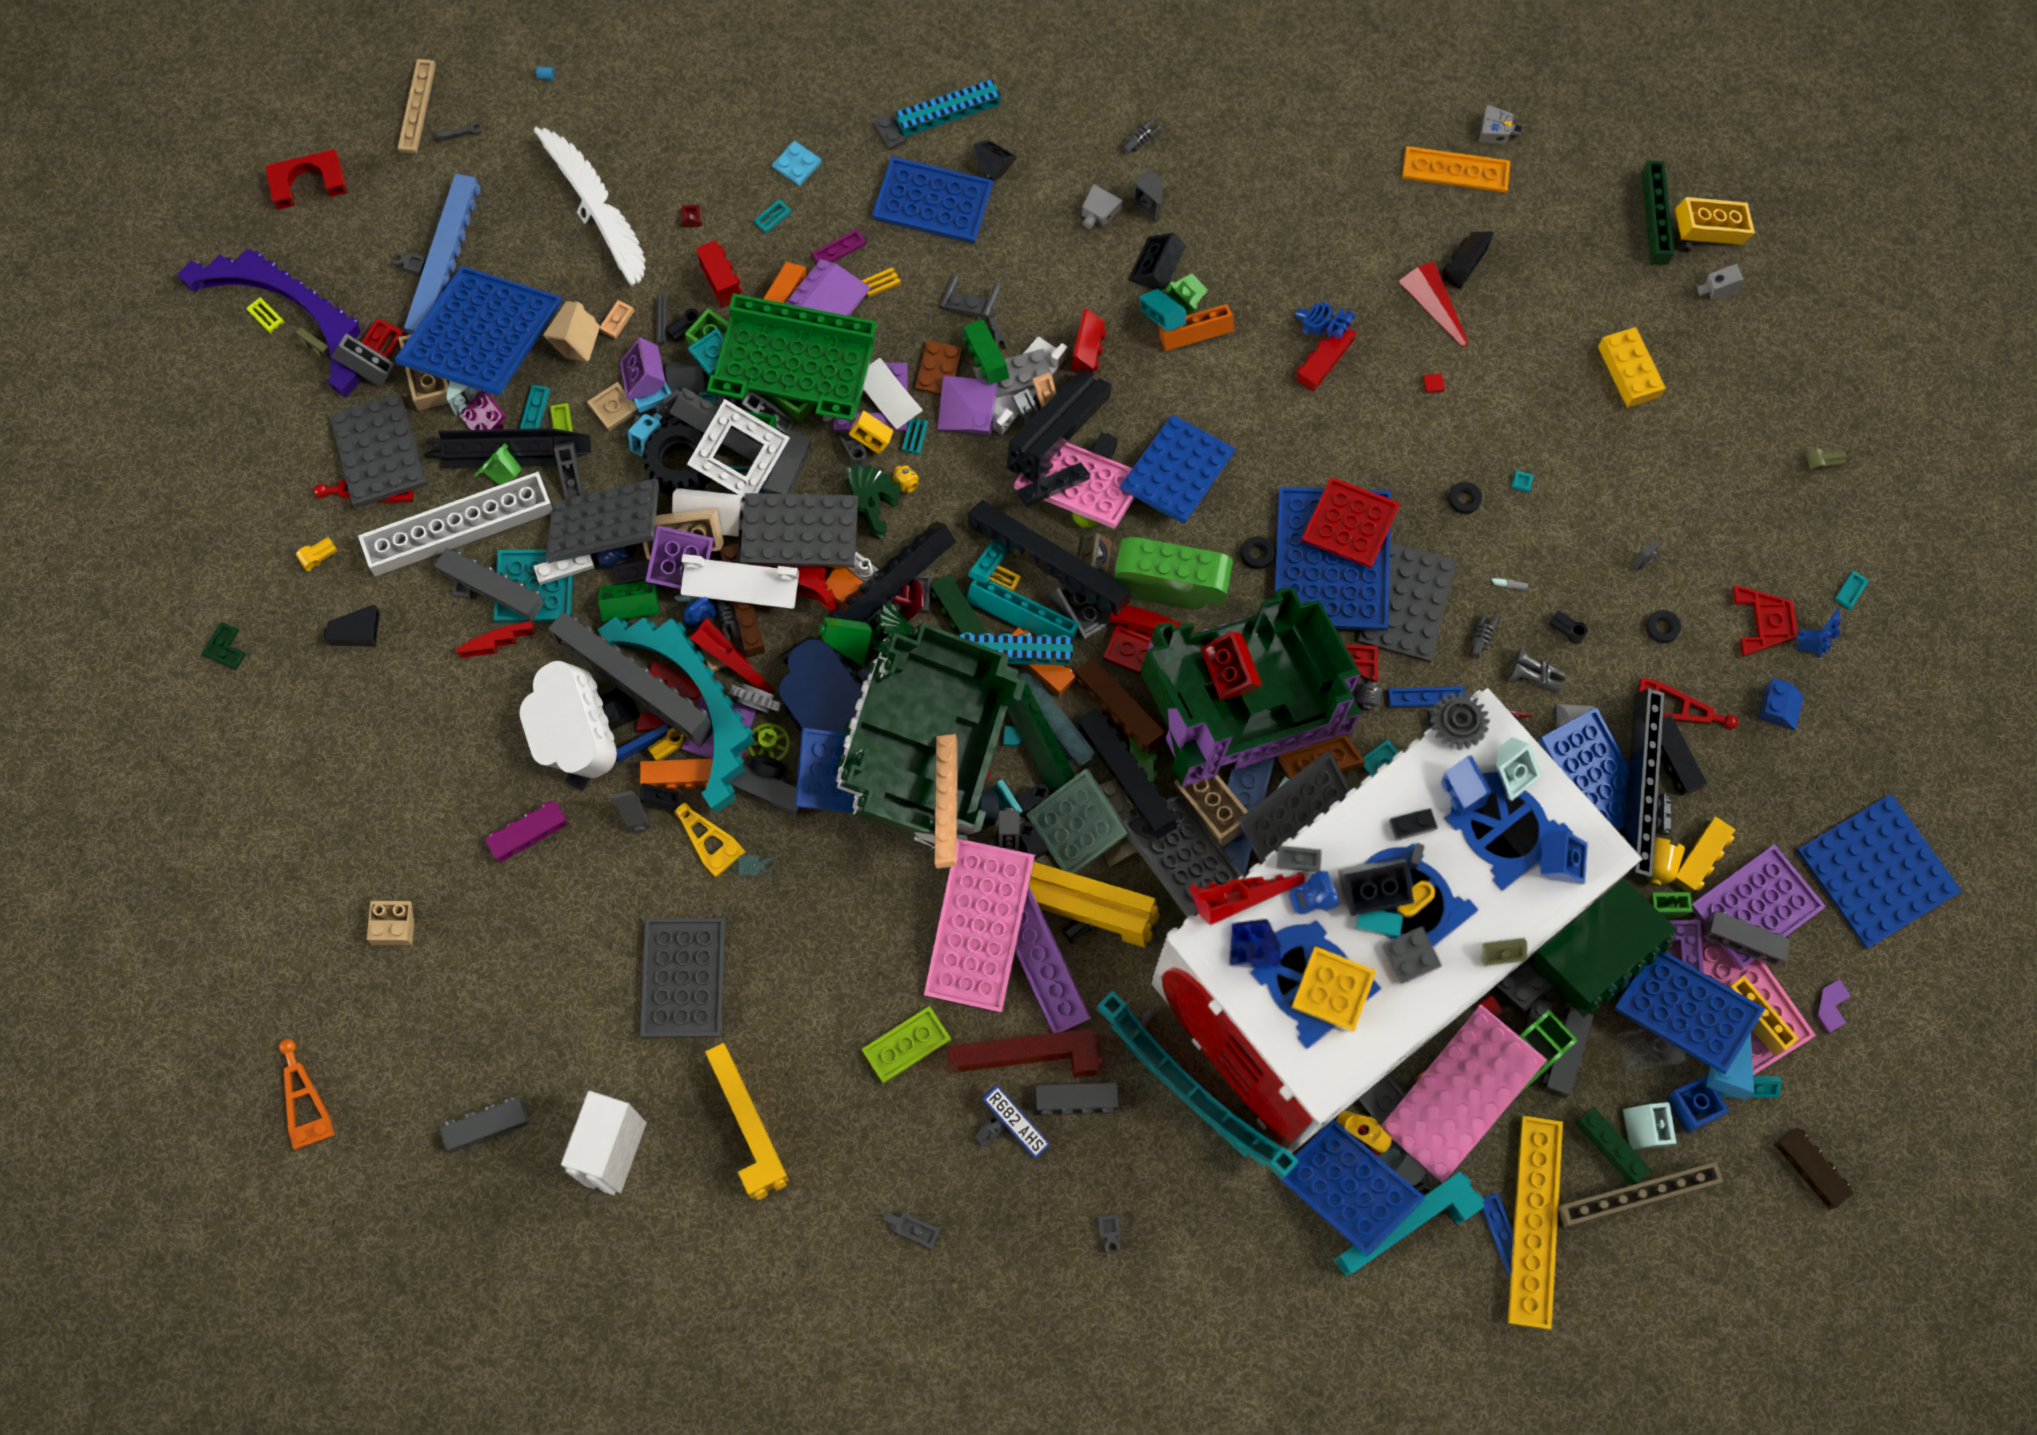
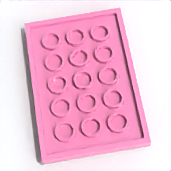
M1067 442L1051 458L1050 471L1045 477L1081 462L1091 474L1090 479L1046 498L1044 501L1115 529L1135 498L1120 489L1122 482L1133 468ZM1021 473L1014 483V488L1018 490L1033 482L1027 480L1024 474Z

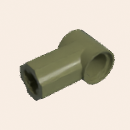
M1814 449L1806 453L1811 472L1813 470L1822 471L1828 467L1843 466L1846 463V453L1842 449L1828 451Z

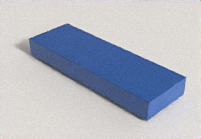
M666 724L616 749L618 761L621 762L665 737L669 731Z

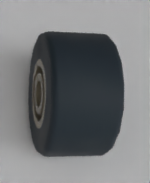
M982 790L977 810L986 812L983 826H994L997 822L999 797L996 791Z

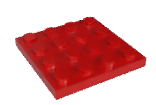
M1330 477L1301 542L1372 569L1398 512L1400 503Z

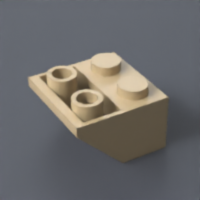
M371 901L367 941L372 945H412L414 931L412 902Z

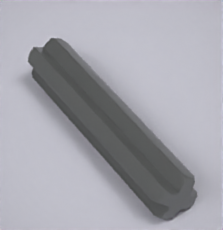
M658 295L656 341L658 345H665L667 343V296Z

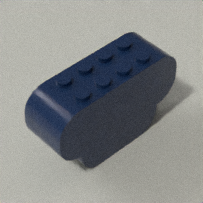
M816 639L805 641L790 653L788 665L791 672L782 679L779 687L783 708L801 734L803 728L846 733L844 729L847 721L856 716L857 710H855L858 699L862 698V685L859 681L855 682L853 680L851 670L848 666H843L839 653L837 651L833 652L827 643Z

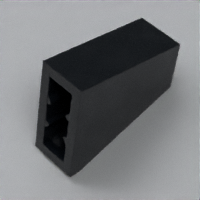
M371 605L328 621L327 628L324 629V639L330 646L376 647L380 610L376 605Z

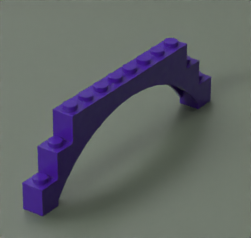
M247 248L235 262L230 257L225 258L219 254L207 268L203 264H197L191 260L177 274L182 284L195 293L199 289L213 286L245 285L266 289L292 300L313 317L326 337L331 360V377L328 380L331 388L346 398L360 383L357 377L358 373L331 357L345 334L355 339L362 332L359 328V322L353 317L348 318L340 308L337 307L335 309L326 298L321 299L318 297V294L310 288L308 290L305 288V285L300 280L292 279L291 275L285 270H279L271 260L266 261L258 251L253 252Z

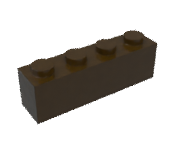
M1796 1127L1790 1130L1774 1144L1829 1210L1837 1208L1854 1194L1849 1182L1839 1176L1836 1167L1832 1163L1827 1162L1822 1156V1151L1809 1141L1807 1133L1802 1129Z

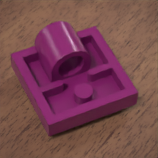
M480 391L460 414L471 430L503 429L504 425L502 422L507 417L491 395L484 391Z

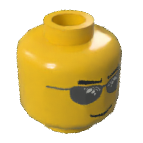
M897 466L893 470L891 481L899 483L900 492L910 493L917 488L919 476L910 466Z

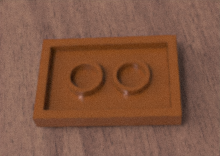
M927 340L915 390L941 395L943 376L956 377L962 347Z

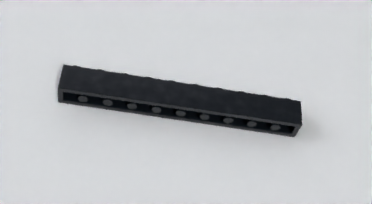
M981 500L968 512V525L972 529L981 532L988 539H992L1001 547L1007 548L1016 556L1028 561L1032 566H1036L1045 574L1054 577L1061 584L1067 585L1076 593H1080L1088 598L1089 601L1098 604L1105 611L1117 616L1130 602L1131 590L984 500Z
M1650 688L1634 694L1624 839L1642 860L1623 878L1634 881L1651 878L1653 874L1664 693Z

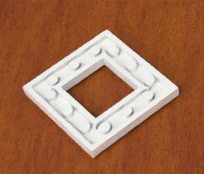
M724 399L687 465L735 493L743 495L745 498V493H758L790 437ZM731 425L764 444L746 476L713 458Z

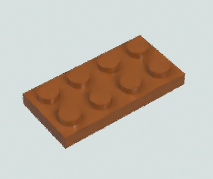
M1346 734L1280 754L1278 757L1279 763L1290 779L1326 751L1332 753L1342 773L1363 767L1365 762Z

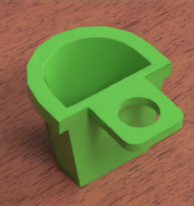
M1190 274L1175 283L1172 281L1167 286L1165 294L1172 300H1175L1180 306H1183L1187 316L1196 310V304L1208 290L1193 274Z
M504 443L478 469L474 476L477 477L480 473L484 472L499 485H502L514 479L522 470V467L506 449L508 446Z

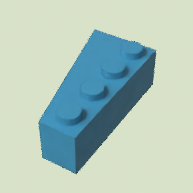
M1751 1033L1726 1074L1710 1066L1706 1087L1742 1100H1747L1754 1093Z

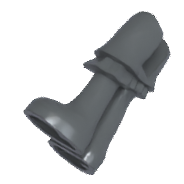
M1520 648L1516 653L1513 662L1515 665L1510 671L1508 681L1515 682L1522 677L1536 682L1543 689L1561 692L1563 684L1550 679V677L1564 681L1567 674L1550 663H1545L1544 660H1541V662L1536 661L1524 649ZM1522 665L1531 667V668L1537 670L1538 673H1536V672H1534V671H1531V670L1525 668V667L1522 666Z

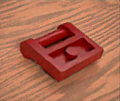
M376 318L361 343L391 360L390 356L399 343L398 337L406 336L407 333L401 328ZM390 334H395L384 353L380 350Z

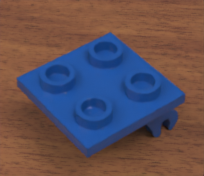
M1835 610L1823 630H1800L1799 634L1803 636L1796 635V639L1803 646L1796 645V649L1801 652L1806 650L1817 653L1816 656L1819 658L1823 653H1827L1831 646L1830 642L1833 638L1836 639L1840 633V610Z

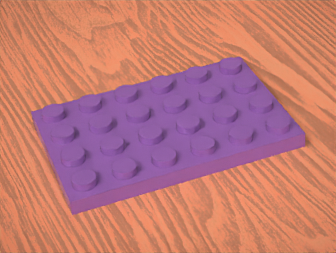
M1774 844L1692 904V911L1704 926L1710 914L1714 911H1723L1728 916L1743 919L1746 923L1761 926L1769 932L1779 933L1786 937L1826 906ZM1720 945L1739 970L1755 960V958Z

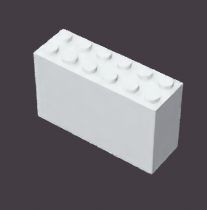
M588 1091L561 1163L566 1168L565 1172L573 1176L583 1186L592 1189L598 1187L604 1193L615 1195V1192L621 1194L644 1132L646 1121L629 1103Z

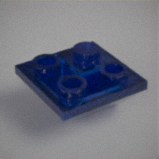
M1268 919L1232 923L1229 966L1258 969L1280 967L1281 945Z

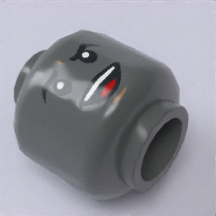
M1364 681V684L1358 686L1355 700L1361 704L1360 708L1372 710V707L1380 705L1382 689L1378 683Z

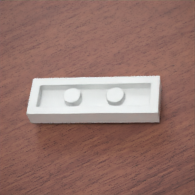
M590 554L552 563L547 561L534 566L540 585L594 568Z

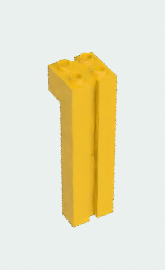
M1037 862L1033 863L1029 886L1041 910L1119 933L1124 942L1143 948L1146 947L1147 942H1151L1153 937L1151 928L1154 924L1157 925L1160 918L1155 898Z
M722 1043L705 1053L757 1162L739 1171L738 1174L751 1199L756 1198V1200H760L768 1195V1191L772 1189L778 1191L786 1187V1182L789 1179L725 1044Z

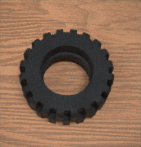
M671 423L667 424L668 427L666 428L660 427L657 429L658 433H652L649 436L650 441H646L644 445L645 449L642 456L649 480L655 478L658 480L660 492L666 494L668 491L670 496H673L676 488L689 490L700 488L702 490L706 487L705 482L710 483L712 480L710 477L691 466L684 470L674 471L667 469L662 464L666 455L673 450L684 448L694 452L704 435L702 431L695 430V427L690 424L684 426V423H678V425Z

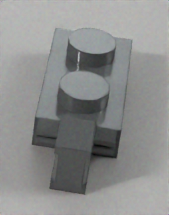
M886 1212L883 1217V1221L892 1224L890 1229L895 1233L929 1249L933 1248L940 1233V1229L906 1213L897 1212L895 1216Z

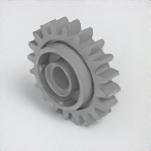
M743 684L742 688L732 685L729 694L738 697L737 702L768 713L769 709L779 712L782 703L773 700V694Z

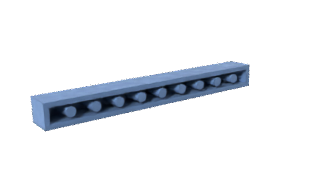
M460 174L454 175L404 326L407 335L414 333L451 281L450 274L454 272L456 266L455 258L460 255V243L465 240V228L469 226L471 220L470 213L475 209V197L480 194V185H478L476 177Z

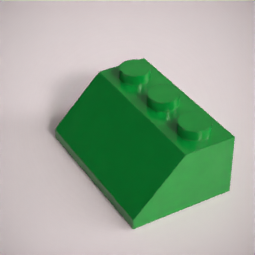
M640 580L600 586L598 603L602 622H609L615 616L619 619L626 618L631 620L638 616L645 615L646 617H651L659 613L657 584Z

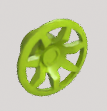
M765 723L753 730L754 734L756 732L758 734V741L748 746L752 756L756 755L752 750V746L761 747L758 755H763L765 751H768L770 757L774 758L773 750L775 748L783 750V753L775 759L780 760L786 755L790 740L787 732L781 726ZM770 727V729L760 731L761 728ZM773 728L779 729L783 734L777 736ZM783 737L786 738L785 748L778 744V741Z

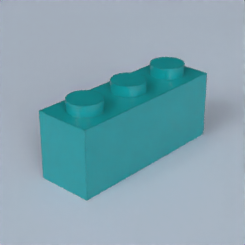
M1159 289L1139 296L1142 313L1167 332L1186 324L1185 308Z

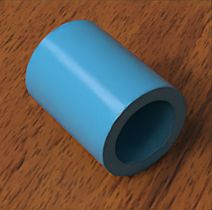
M537 66V79H554L552 77L554 76V68Z

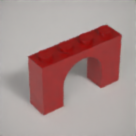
M336 149L308 154L304 157L292 158L265 166L272 200L277 210L295 206L292 184L297 176L305 172L313 171L323 175L326 190L330 197L348 193L340 157Z

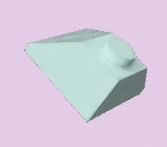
M1511 737L1497 749L1496 767L1507 797L1512 801L1542 776L1529 743Z

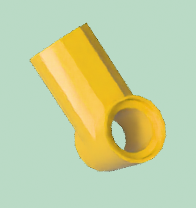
M327 537L313 546L302 547L297 551L296 556L304 569L311 571V568L316 565L319 566L322 560L338 550L330 538Z
M672 728L665 737L651 745L648 750L656 761H661L674 751L681 750L686 737ZM675 737H681L679 741H673Z

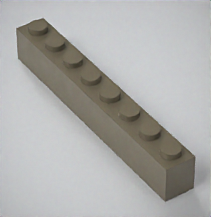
M1717 1162L1561 1205L1558 1207V1216L1562 1228L1711 1187L1724 1181Z

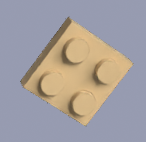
M618 382L587 401L590 408L608 431L639 412L635 403L631 399L626 398V393Z

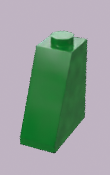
M824 617L823 623L819 626V634L823 641L856 663L864 665L872 634L869 623Z

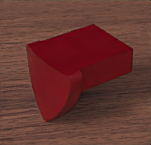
M682 205L681 227H701L700 205Z

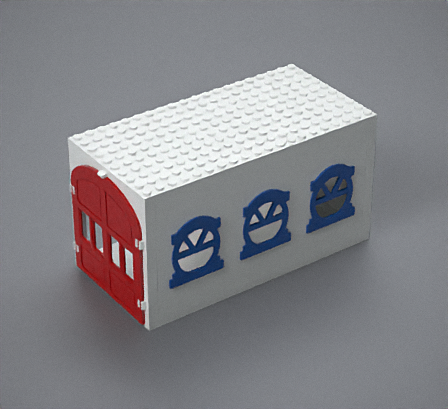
M1488 688L1483 692L1478 690L1471 696V701L1478 698L1477 705L1484 704L1481 711H1488L1489 713L1485 719L1490 720L1489 724L1486 725L1489 730L1487 733H1483L1485 735L1484 739L1479 740L1476 746L1471 743V747L1467 749L1463 744L1462 748L1458 750L1457 744H1454L1452 748H1449V741L1442 744L1443 737H1435L1438 730L1428 729L1424 733L1425 736L1421 740L1418 738L1408 746L1409 749L1405 753L1400 751L1393 757V761L1389 765L1387 763L1382 765L1374 777L1370 775L1363 780L1358 790L1356 788L1350 790L1342 802L1338 800L1329 808L1330 811L1326 815L1321 813L1313 820L1314 823L1310 827L1304 826L1297 833L1298 836L1294 840L1289 838L1281 845L1322 850L1320 871H1328L1340 902L1335 909L1328 911L1315 909L1307 914H1298L1294 912L1288 897L1292 890L1289 889L1211 926L1200 917L1199 913L1196 916L1192 914L1183 922L1184 925L1179 930L1175 927L1167 934L1151 984L1170 1006L1181 1026L1192 1038V1043L1198 1050L1201 1049L1257 1118L1256 1121L1259 1125L1268 1131L1279 1146L1284 1147L1290 1153L1298 1149L1525 962L1484 966L1482 963V943L1525 938L1527 941V959L1530 958L1539 948L1606 894L1642 860L1636 851ZM1455 718L1459 724H1464L1463 719ZM1511 737L1530 744L1542 777L1511 801L1507 797L1496 762L1497 749ZM1472 755L1491 793L1484 807L1479 808L1483 814L1472 811L1461 816L1459 811L1453 808L1452 798L1449 792L1443 789L1441 781L1445 771L1465 757ZM1431 808L1438 826L1437 830L1398 841L1395 840L1389 823L1391 818ZM1471 820L1491 826L1494 829L1480 840H1477L1471 827ZM1567 831L1588 843L1585 884L1551 880L1540 874V862L1542 860L1541 843L1544 833ZM1502 834L1521 857L1502 858L1490 853L1484 847ZM1416 843H1420L1425 847L1416 870L1426 874L1430 878L1427 882L1433 887L1438 886L1444 902L1443 917L1439 925L1426 934L1442 966L1405 984H1401L1382 946L1384 943L1397 937L1356 929L1358 915L1350 916L1341 890L1338 870L1401 857L1409 862L1413 847ZM1274 850L1266 856V861L1262 865L1259 863L1254 865L1245 878L1263 876L1264 880L1276 879L1278 874H1283L1285 878L1297 875V872H1302L1305 875L1306 883L1311 878V875L1316 872L1276 868L1277 852ZM1297 892L1302 909L1307 907V904L1304 900L1303 892ZM1396 907L1389 912L1399 914ZM1297 946H1303L1306 965H1308L1313 951L1312 947L1317 946L1376 970L1354 1032L1291 1008L1292 1006L1289 1003L1295 999L1300 984L1283 996L1277 983V975L1280 974L1301 983L1304 974L1279 965L1281 958L1287 951ZM1231 1035L1236 1039V1041L1240 1044V1046L1245 1050V1052L1250 1056V1058L1254 1061V1063H1255V1064L1259 1067V1069L1264 1073L1263 1075H1262L1261 1072L1256 1068V1066L1251 1062V1060L1247 1057V1055L1242 1051V1049L1237 1045V1043L1233 1040V1038L1231 1037ZM1227 1043L1230 1044V1046L1235 1050V1052L1244 1061V1063L1248 1066V1068L1253 1072V1074L1258 1078L1259 1081L1256 1080V1078L1246 1068V1066L1237 1057V1055L1233 1052V1050L1228 1046Z

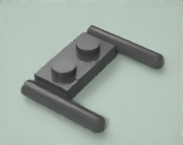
M953 275L939 308L948 309L951 312L988 318L1001 284L998 282L994 284L989 298L986 300L982 297L953 292L959 280L957 275Z

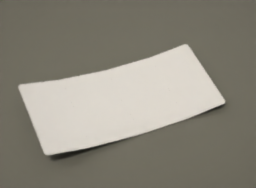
M881 358L869 365L863 389L896 429L923 411Z

